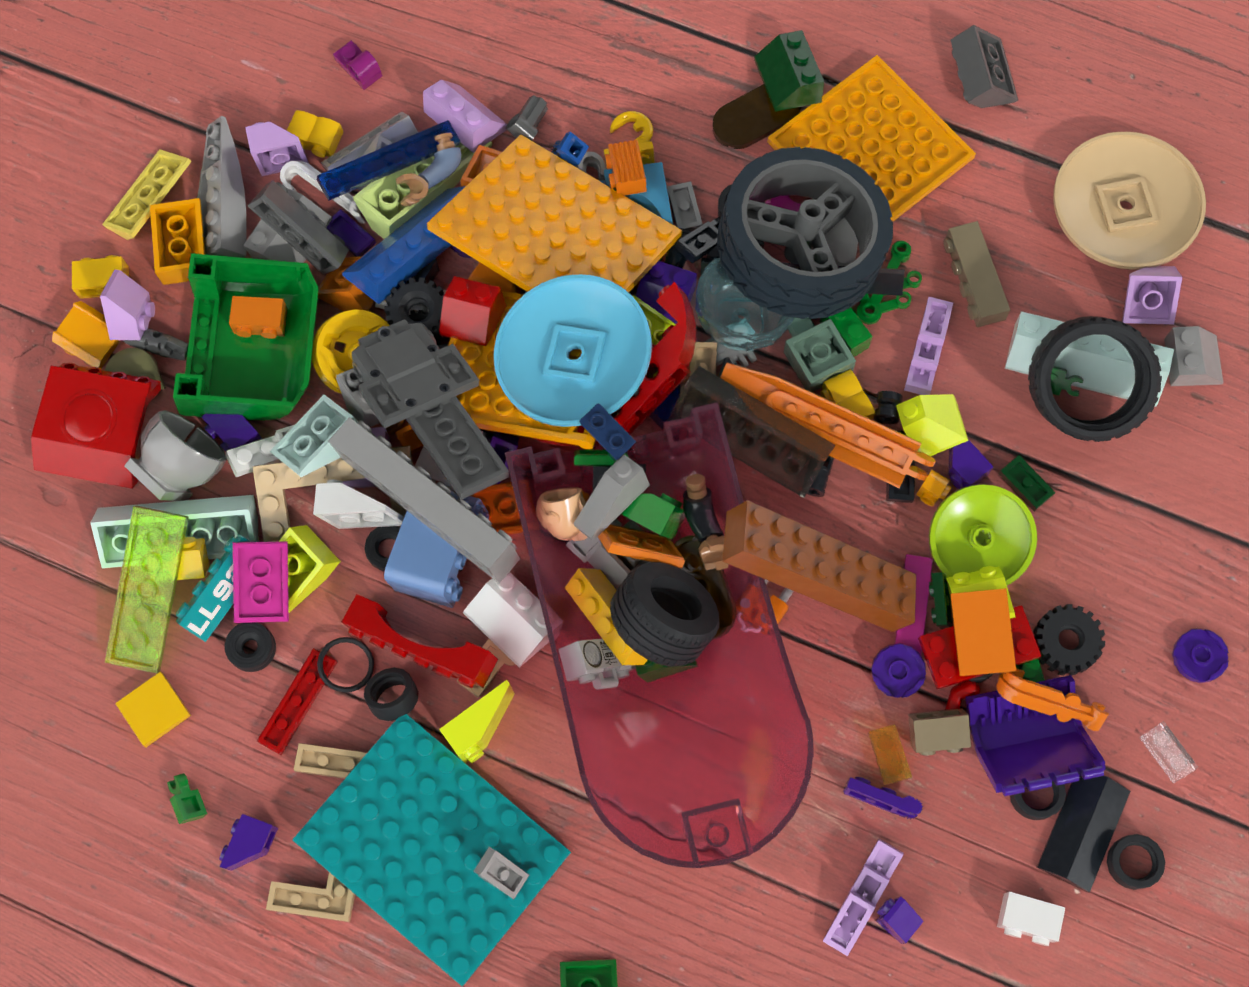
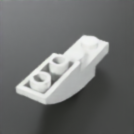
M294 425L276 430L274 436L227 450L225 456L235 477L253 472V466L282 462L270 451Z

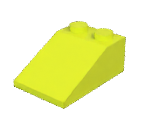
M307 525L289 527L279 540L288 541L289 613L318 588L341 562Z
M508 680L501 683L439 729L464 763L468 761L473 763L483 756V750L487 748L515 694Z

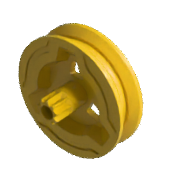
M357 309L344 311L326 320L314 336L312 363L321 381L333 391L342 394L336 380V375L353 368L352 351L359 346L358 339L378 331L383 326L390 325L383 318L372 312ZM336 342L345 344L342 352L334 349Z

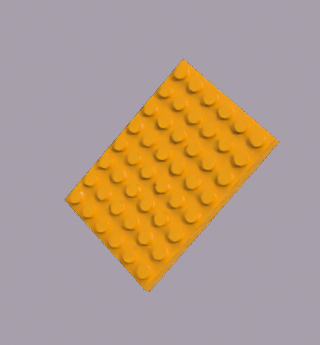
M519 135L427 223V230L527 292L539 284L557 277L582 274L610 280L629 293L674 245L682 233V230L624 195L617 193L614 189H611L609 186L523 135Z

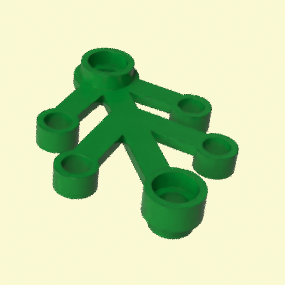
M897 241L892 245L888 269H898L900 263H905L909 260L911 256V246L909 243ZM897 248H904L906 250L904 252H900L897 250ZM918 271L909 272L907 277L904 278L903 289L919 287L922 275ZM916 277L918 281L912 282L910 278ZM903 291L902 296H896V299L880 303L885 295L873 294L870 299L868 294H865L859 301L860 305L857 308V316L864 324H874L880 320L882 313L898 308H908L911 304V295ZM904 297L908 301L906 303H902L899 301V299ZM873 309L874 312L869 314L865 310Z

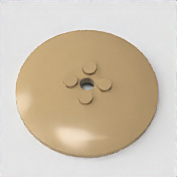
M1137 132L1107 133L1081 144L1067 157L1061 166L1053 191L1055 214L1068 239L1090 258L1120 269L1139 270L1146 267H1156L1177 258L1197 237L1206 212L1204 187L1190 161L1180 151L1165 141ZM1120 202H1129L1132 205V209L1126 210L1122 208Z

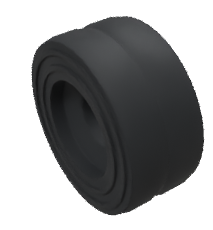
M259 623L238 624L226 637V656L234 666L242 671L256 672L262 670L271 663L275 656V639L272 633ZM249 640H255L258 645L256 651L252 654H246L243 649L244 644Z

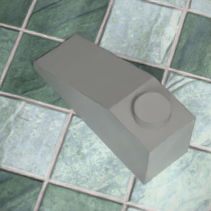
M623 454L604 473L573 523L574 526L594 541L650 486L643 468Z

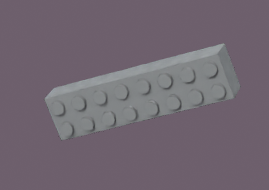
M349 417L328 440L342 460L499 584L520 560L516 552L517 546L512 543L513 539L501 529L497 532L484 515L479 513L477 516L471 511L472 507L460 498L456 500L441 482L436 484L430 479L431 475L420 466L416 468L412 465L410 458L403 452L398 451L396 453L391 448L392 445L380 435L376 437L372 433V429L360 420L356 423Z

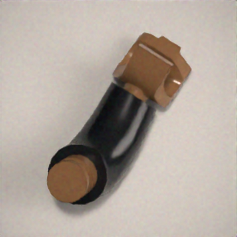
M693 474L686 478L687 490L683 493V510L693 533L701 544L699 547L701 561L705 570L728 568L729 564L722 562L725 536L715 515L712 491L706 487L703 475Z

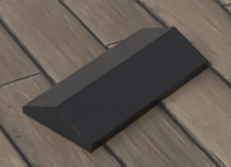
M1080 775L1079 781L1072 782L1064 805L1060 809L1036 868L1090 893L1131 791L1107 776L1084 780Z

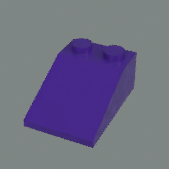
M658 261L640 280L636 297L677 324L678 322L656 300L659 298L660 291L666 285L671 286L675 282L684 291L690 302L696 288L697 273Z

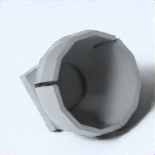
M166 410L157 412L149 420L141 435V457L139 459L130 458L125 467L159 500L185 501L189 500L193 494L189 488L209 482L221 471L227 458L224 450L200 427H197L185 443V438L194 428L195 424L178 414Z

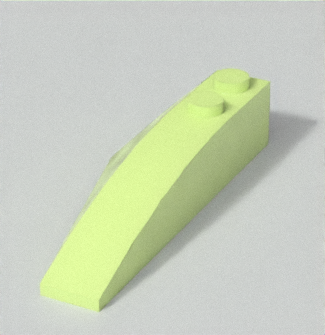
M456 138L451 139V141H454L455 147H460L461 149L460 165L453 174L428 189L427 195L411 206H402L400 204L403 197L410 194V188L404 183L397 184L396 178L403 174L419 175L433 162L435 158L434 153L438 152L437 146L428 150V154L419 158L415 156L408 159L406 164L398 168L395 165L387 169L353 196V200L371 229L385 239L445 190L454 188L461 181L474 153ZM490 141L484 146L490 148L492 146V142Z

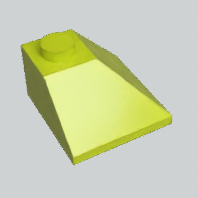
M953 394L918 395L896 405L902 428L906 435L922 443L917 452L933 456L969 441L956 398Z

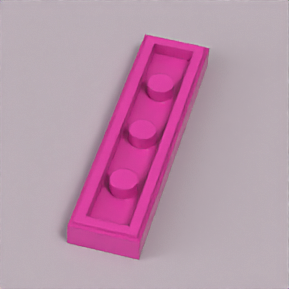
M906 554L904 569L916 574L915 623L896 630L894 644L900 643L911 646L921 655L922 648L918 638L924 635L933 558Z

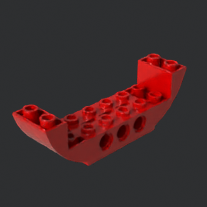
M675 282L671 286L666 285L660 291L656 302L678 323L675 326H669L663 332V338L657 345H652L650 364L641 385L637 389V391L639 390L638 395L635 396V392L622 407L610 414L629 435L691 373L688 368L695 349L696 322L687 295ZM580 425L577 433L583 434L585 428ZM534 438L556 449L574 452L575 449H603L596 439L592 449H583L579 445Z

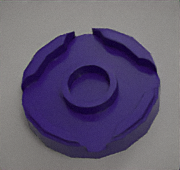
M1191 629L1181 635L1174 644L1172 653L1174 665L1180 674L1190 681L1198 683L1211 682L1224 673L1229 662L1227 645L1220 636L1210 630Z
M900 643L888 645L881 649L875 656L871 667L872 678L878 689L886 695L896 698L909 697L916 693L924 684L926 677V666L920 653L911 646Z

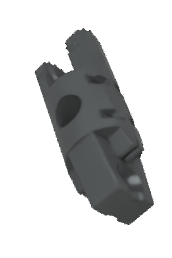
M148 328L145 330L141 340L123 341L125 344L163 357L183 361L187 358L188 343Z

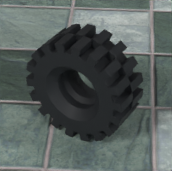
M420 277L419 282H416L414 278H409V284L405 285L404 281L398 283L400 288L397 290L393 287L391 290L392 297L387 296L386 298L388 306H384L388 324L392 325L404 319L408 324L421 322L439 340L442 337L439 333L444 297L443 289L440 286L437 287L435 282L430 280L427 283L425 278ZM418 304L425 305L428 308V316L422 321H413L409 317L410 309Z
M1066 604L1064 607L1060 605L1053 610H1049L1038 621L1033 634H1035L1034 638L1041 653L1039 662L1041 665L1046 663L1049 666L1047 670L1051 672L1057 670L1059 671L1058 675L1064 676L1066 673H1069L1072 676L1078 672L1086 671L1101 657L1103 653L1101 649L1105 647V641H1102L1105 632L1104 630H1099L1098 627L1101 625L1099 619L1094 621L1091 618L1094 615L1091 611L1084 613L1082 612L1084 607L1077 606L1073 608V604ZM1072 630L1078 635L1079 644L1075 649H1065L1059 643L1061 631Z

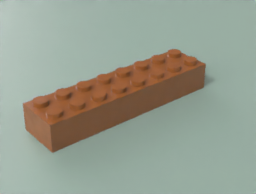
M748 500L727 511L722 562L891 632L915 623V573Z

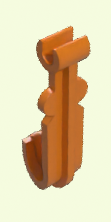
M1016 668V672L1000 674L996 689L1004 699L1013 704L1050 716L1056 714L1060 722H1067L1074 718L1082 721L1083 725L1088 729L1099 731L1109 715L1108 712L1104 711L1106 706L1101 703L1093 702L1089 706L1081 703V699L1076 693H1068L1064 696L1060 690L1023 679L1025 674L1023 670Z

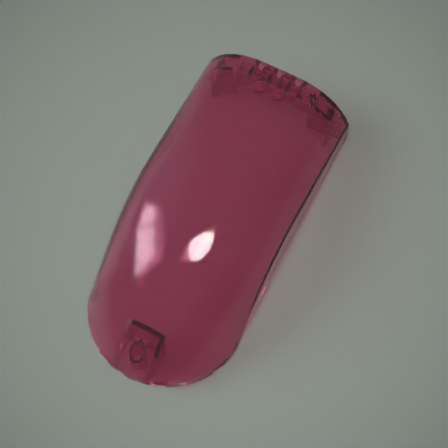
M718 402L691 408L690 417L664 422L662 431L632 437L636 443L627 451L628 457L635 463L646 464V477L650 484L641 494H654L660 497L664 493L683 503V493L687 490L686 478L693 474H701L705 477L706 487L712 491L715 515L725 536L727 511L740 505L744 500ZM599 445V446H594L592 449H582V450H605V449H604L601 445ZM531 446L506 452L505 456L558 676L579 773L586 795L596 814L621 842L641 855L667 865L685 868L726 865L760 850L781 832L796 813L806 794L811 778L814 757L811 721L806 712L787 657L765 579L730 564L728 568L724 569L736 605V619L733 627L726 635L719 639L711 640L696 659L698 667L648 683L637 675L636 669L629 671L630 676L619 679L617 687L599 690L594 688L592 682L579 684V680L567 681L558 649L577 641L602 639V637L567 592L565 586L578 568H595L588 561L584 563L566 546L569 540L557 539L541 525L536 516V506L542 493L554 489L581 488L591 496L593 493V465H574V451L561 454L560 448L533 454ZM622 514L617 517V520L622 523L621 527L631 520ZM686 517L674 540L670 539L673 544L683 537L695 536ZM637 523L644 532L659 535Z

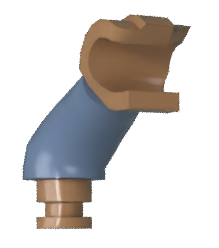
M444 133L434 137L435 141L439 142L437 145L438 152L434 153L435 158L433 162L419 175L403 174L396 178L397 184L404 183L410 188V194L404 196L400 203L402 206H411L419 202L420 199L427 195L428 189L445 180L458 168L462 154L460 147H455L454 141L450 140L453 137L452 133Z

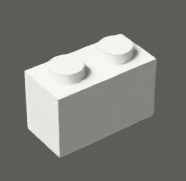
M1007 892L1003 896L997 927L1005 929L1004 934L1021 938V935L1024 934L1031 936L1032 942L1049 946L1050 942H1059L1065 907L1013 892Z

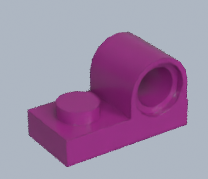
M352 40L333 53L334 59L363 90L382 77L380 67L372 54L367 50L362 52Z

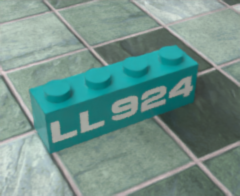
M239 534L236 538L231 537L224 547L226 552L220 560L217 558L213 561L208 569L210 574L204 582L200 580L192 591V594H194L193 598L188 604L184 602L176 613L178 617L176 622L204 642L208 640L234 604L233 542H250Z

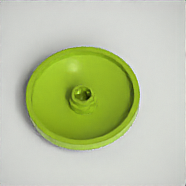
M971 485L955 491L939 505L929 527L931 555L937 567L947 578L953 577L954 574L959 572L971 573L979 571L986 566H999L1005 577L1006 584L1009 585L1026 571L1036 551L1037 529L1030 510L1018 496L994 485Z

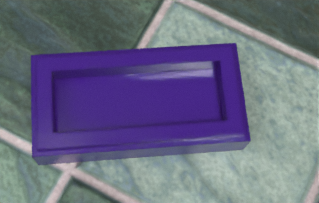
M341 209L332 217L326 228L332 235H338L345 242L344 246L355 257L363 256L376 244L375 239Z

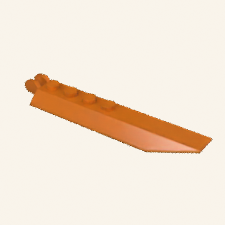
M727 362L717 384L723 392L757 423L897 488H900L906 474L923 481L928 477V473L923 469L910 466L913 460L929 467H933L936 462L930 455L917 452L922 444L921 442L780 377Z

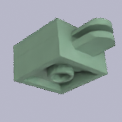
M808 317L805 319L789 318L788 331L792 338L785 341L783 353L806 390L814 392L822 388L824 381L847 370H854L856 360L831 319L815 326Z

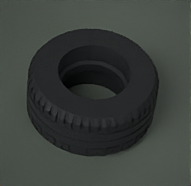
M650 562L636 566L629 572L611 599V618L619 636L636 653L660 665L682 666L694 662L711 642L719 628V612L711 594L693 576L669 564Z

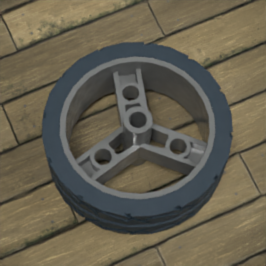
M800 147L781 148L766 153L743 168L735 178L728 193L718 226L717 244L720 246L718 252L721 264L729 279L734 281L733 284L739 291L760 307H767L766 310L785 317L800 319L807 317L809 319L825 318L838 314L847 308L849 309L865 296L872 287L886 258V253L889 251L893 239V221L890 219L892 213L887 198L881 188L874 184L875 181L861 167L848 159H842L840 155L808 147L802 149ZM788 195L815 199L804 201L798 212L762 203L767 199ZM845 218L856 235L860 256L847 266L838 269L824 235L840 220ZM757 240L785 246V258L793 264H799L801 270L784 265L771 257L759 245Z

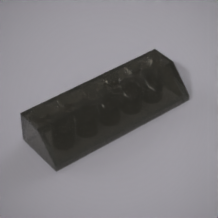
M700 366L688 378L669 417L673 422L805 498L835 447L833 443Z

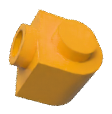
M932 469L916 495L926 505L934 506L939 498L944 501L952 487L947 485L950 480Z

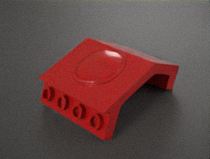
M62 363L59 367L51 365L31 435L34 470L133 489L139 480L125 467V464L130 458L136 459V448L146 409L160 392L161 381L153 380L146 376L126 375L124 372L105 371L98 367L78 366L75 363Z

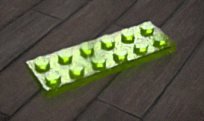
M137 505L133 506L105 663L152 673L160 672L189 516Z

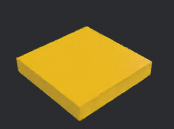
M161 671L115 703L144 747H148L192 716Z

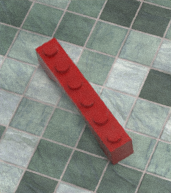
M356 594L341 621L349 628L348 633L361 640L363 636L370 638L369 642L376 647L384 649L386 645L392 648V653L405 659L407 655L414 658V663L424 668H428L431 665L436 667L435 671L444 677L450 678L451 675L459 678L458 682L469 688H473L476 685L484 689L498 661V658L489 650L468 641L464 646L456 648H435L410 641L392 628L386 618L388 611L380 604Z

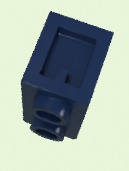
M599 403L580 419V424L609 453L608 455L614 462L636 443Z

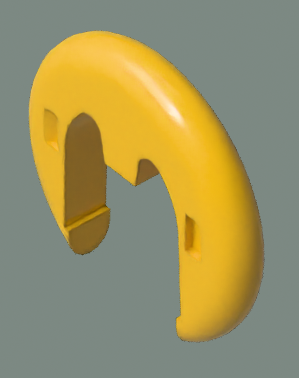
M623 112L612 121L610 133L615 132L616 129L626 123L635 122L633 129L636 132L643 131L635 139L638 140V143L650 142L653 136L651 121L640 112Z

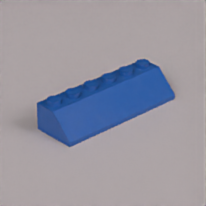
M466 186L445 190L342 272V276L376 303L380 304L387 296L392 294L391 290L393 287L396 289L400 288L398 283L401 281L406 283L409 278H412L451 246L450 243L427 230V223Z

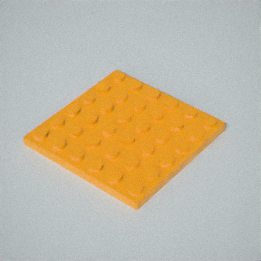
M878 55L822 96V103L811 104L770 135L767 143L774 150L800 147V149L804 147L822 149L840 155L842 159H848L861 167L875 181L874 184L881 188L887 198L892 217H890L892 221H895L972 161L976 155Z

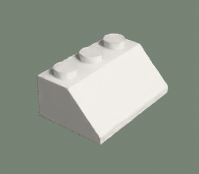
M510 572L500 584L493 578L489 580L463 611V614L519 668L557 635L562 623L555 614Z

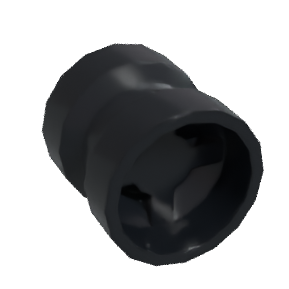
M893 391L878 392L876 399L878 408L875 410L874 420L883 424L898 423L900 417L896 405L902 403L903 396Z

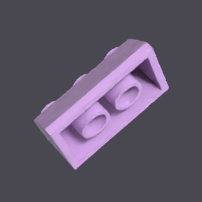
M441 79L423 91L424 113L447 132L452 133L453 137L473 153L479 145H486L506 131L507 124L460 85Z

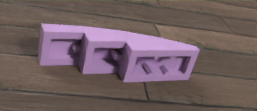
M928 297L904 391L919 395H930L953 306L952 302Z
M878 839L825 935L823 942L844 955H849L888 885L890 877L904 855L903 852Z

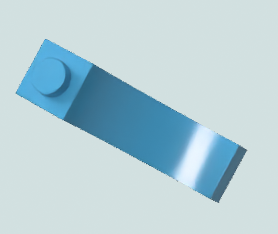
M662 162L643 164L647 192L625 195V197L673 224ZM605 169L604 180H600V182L609 187L608 174L612 173L611 169Z

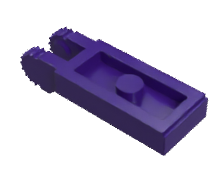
M850 777L843 790L844 794L901 817L910 818V820L917 817L923 810L922 803L914 799V797L907 796L901 798L896 796L897 793L894 790L886 787L879 789L871 786V782L862 777H855V779Z

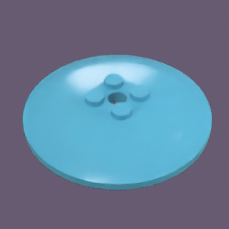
M579 274L557 277L539 284L524 294L503 319L494 346L496 376L503 392L511 403L528 417L553 426H580V419L596 404L599 403L609 414H612L622 407L637 391L650 364L652 353L650 327L638 302L618 284L592 275ZM572 350H582V354L578 359H569V354Z

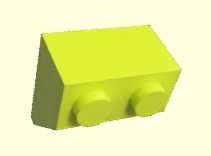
M986 566L979 571L971 573L959 572L954 574L953 577L946 578L949 594L1006 588L1010 618L1015 617L1006 580L999 566Z

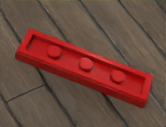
M315 648L312 649L257 739L258 743L279 755L283 754L325 684L320 678L317 666L320 651ZM325 655L323 670L327 678H329L338 662Z

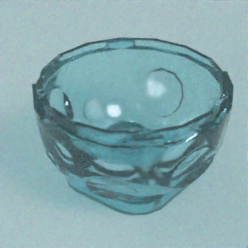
M715 258L705 267L696 290L695 310L705 332L709 333L712 339L716 340L719 344L737 351L744 350L749 352L774 345L791 326L794 318L785 317L766 310L767 307H760L745 297L733 284L734 281L729 279L720 258ZM738 315H741V316H743V317H745V318H744V319H741V318L738 317Z

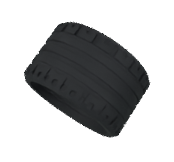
M1079 317L1058 325L1036 347L1031 358L1032 363L1029 365L1028 380L1030 381V394L1042 416L1061 432L1084 441H1110L1111 438L1115 437L1117 439L1129 434L1134 427L1138 428L1148 418V413L1153 411L1158 401V392L1161 391L1162 376H1160L1161 365L1159 358L1155 355V349L1148 339L1143 337L1132 326L1109 318ZM1089 335H1108L1119 341L1133 360L1135 383L1131 395L1120 409L1105 418L1080 420L1070 417L1059 408L1053 397L1051 372L1054 363L1060 353L1070 343L1079 338Z

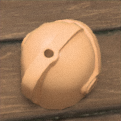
M560 488L541 494L537 501L536 516L548 532L560 540L581 541L588 538L573 524L586 504L581 488Z

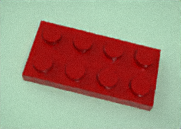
M1022 605L1013 608L1015 617L1010 618L1016 665L1041 657ZM954 626L925 634L918 638L936 689L986 675L959 676Z

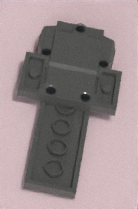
M405 319L390 326H383L378 331L358 339L359 346L352 351V366L359 381L364 382L359 385V392L384 428L404 419L407 420L461 500L509 477V470L456 397L479 386V379L454 344L439 349L433 334L423 323L408 324Z

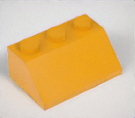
M196 198L150 205L155 274L163 285L188 282L191 253L205 254L201 200Z

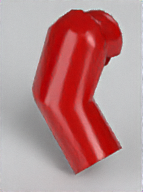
M967 680L952 687L945 710L960 709L962 699L980 694V686L975 681Z

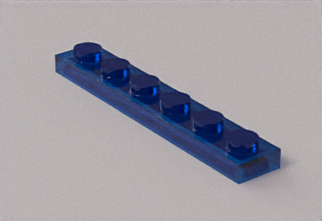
M449 120L319 174L316 180L326 198L330 201L434 156V153L438 152L437 145L439 142H436L434 138L437 135L452 133L453 137L450 140L454 141L455 146L459 145L460 139Z

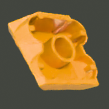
M82 301L73 303L70 312L57 330L53 331L52 342L62 347L66 353L71 356H77L91 367H98L100 369L121 341L110 340L105 316Z

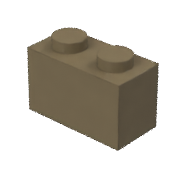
M963 708L908 714L911 746L916 753L924 756L934 755L936 751L940 750L957 753L963 751V748L971 747L969 716Z

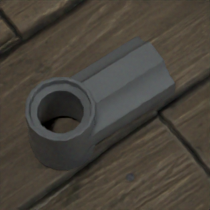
M535 95L529 97L521 111L509 121L506 130L515 138L523 135L532 141L538 133L536 127L548 110L547 102Z

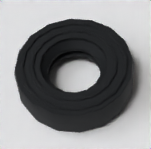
M377 527L370 532L365 542V553L373 567L385 571L389 557H384L379 553V545L385 539L396 541L400 527Z

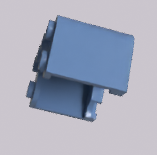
M451 491L450 494L457 500L459 496L456 492ZM472 496L463 499L472 507L471 511L477 516L480 513L489 520L488 511L481 499ZM407 511L386 564L384 579L394 591L453 608L455 601L458 602L462 595L463 587L460 586L457 574L459 569H463L466 557Z

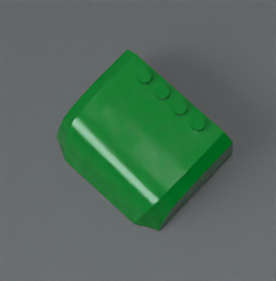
M191 253L188 278L194 295L186 369L185 374L176 373L173 399L179 415L202 417L204 414L242 415L246 420H273L288 415L303 396L310 381L319 289L308 263ZM232 297L283 299L288 309L284 337L277 336L276 338L269 339L261 335L241 337L234 334L229 325Z

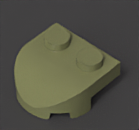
M139 348L121 350L107 363L105 371L124 372L126 375L137 377L146 376L150 379L161 381V390L166 389L157 366L158 362L145 350Z

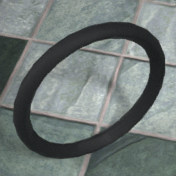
M340 637L327 643L321 650L317 662L318 672L323 682L331 689L344 693L353 692L364 687L371 679L374 672V658L369 648L363 642L355 638ZM353 643L366 653L369 661L366 677L357 685L351 687L338 686L332 683L325 675L323 660L327 651L334 645Z

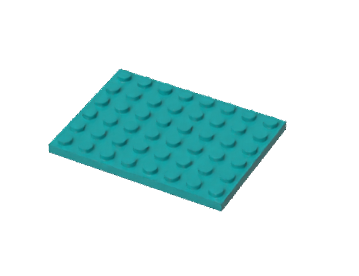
M407 714L398 717L292 839L462 987L571 853ZM489 847L529 874L515 899L495 888L474 872Z

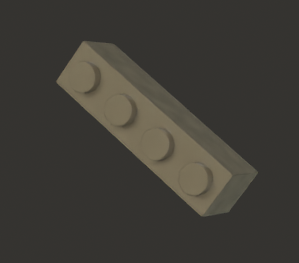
M978 221L949 228L943 241L946 253L951 255L952 270L954 275L959 277L960 293L963 298L966 297L967 310L970 319L975 321L977 328L1006 320L1010 307Z

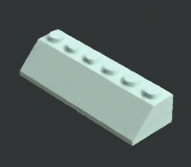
M1021 311L1014 326L1005 369L1029 375V365L1032 363L1031 358L1036 347L1041 344V340L1051 330L1056 329L1058 325L1064 322ZM1089 335L1079 338L1070 343L1060 353L1054 363V367L1067 370L1066 377L1078 375L1083 378V383L1074 382L1071 386L1123 399L1129 398L1135 383V369L1131 356L1119 341L1108 335ZM1151 344L1155 349V355L1159 358L1161 365L1160 376H1162L1161 391L1157 395L1156 407L1170 372L1174 349Z
M254 495L97 508L90 522L102 568L148 565L146 553L151 543L158 539H168L170 541L181 540L185 537L204 538L208 559L222 558L226 552L224 550L226 543L231 537L236 538L238 534L250 542H259L258 514Z

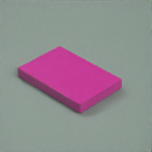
M288 541L233 542L234 623L289 622Z

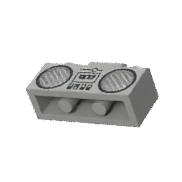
M603 639L577 641L558 649L567 681L579 680V684L592 682L597 690L617 687L619 679L630 676L629 671L636 669L635 665H622Z

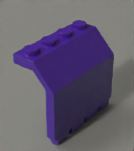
M1071 675L1036 682L1060 690L1064 696L1068 693H1076L1075 680ZM998 691L965 697L966 711L969 716V728L976 754L996 793L1002 792L1004 796L1024 793V787H1027L1029 791L1052 787V781L1056 785L1079 781L1080 775L1084 780L1104 776L1105 760L1085 731L1080 720L1071 718L1067 722H1060L1056 714L1050 716L1013 704L1004 699Z

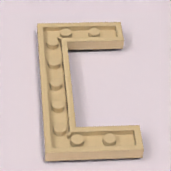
M410 445L392 448L396 453L398 451L403 452L410 458V463L413 465ZM342 458L303 477L297 475L283 462L253 466L264 542L279 541L290 527L285 489L327 483L328 480L349 481L364 479L365 477L342 460ZM390 498L392 510L405 517L407 510Z
M299 743L294 771L345 779L367 753ZM330 872L326 889L271 881L266 910L350 922L355 894Z

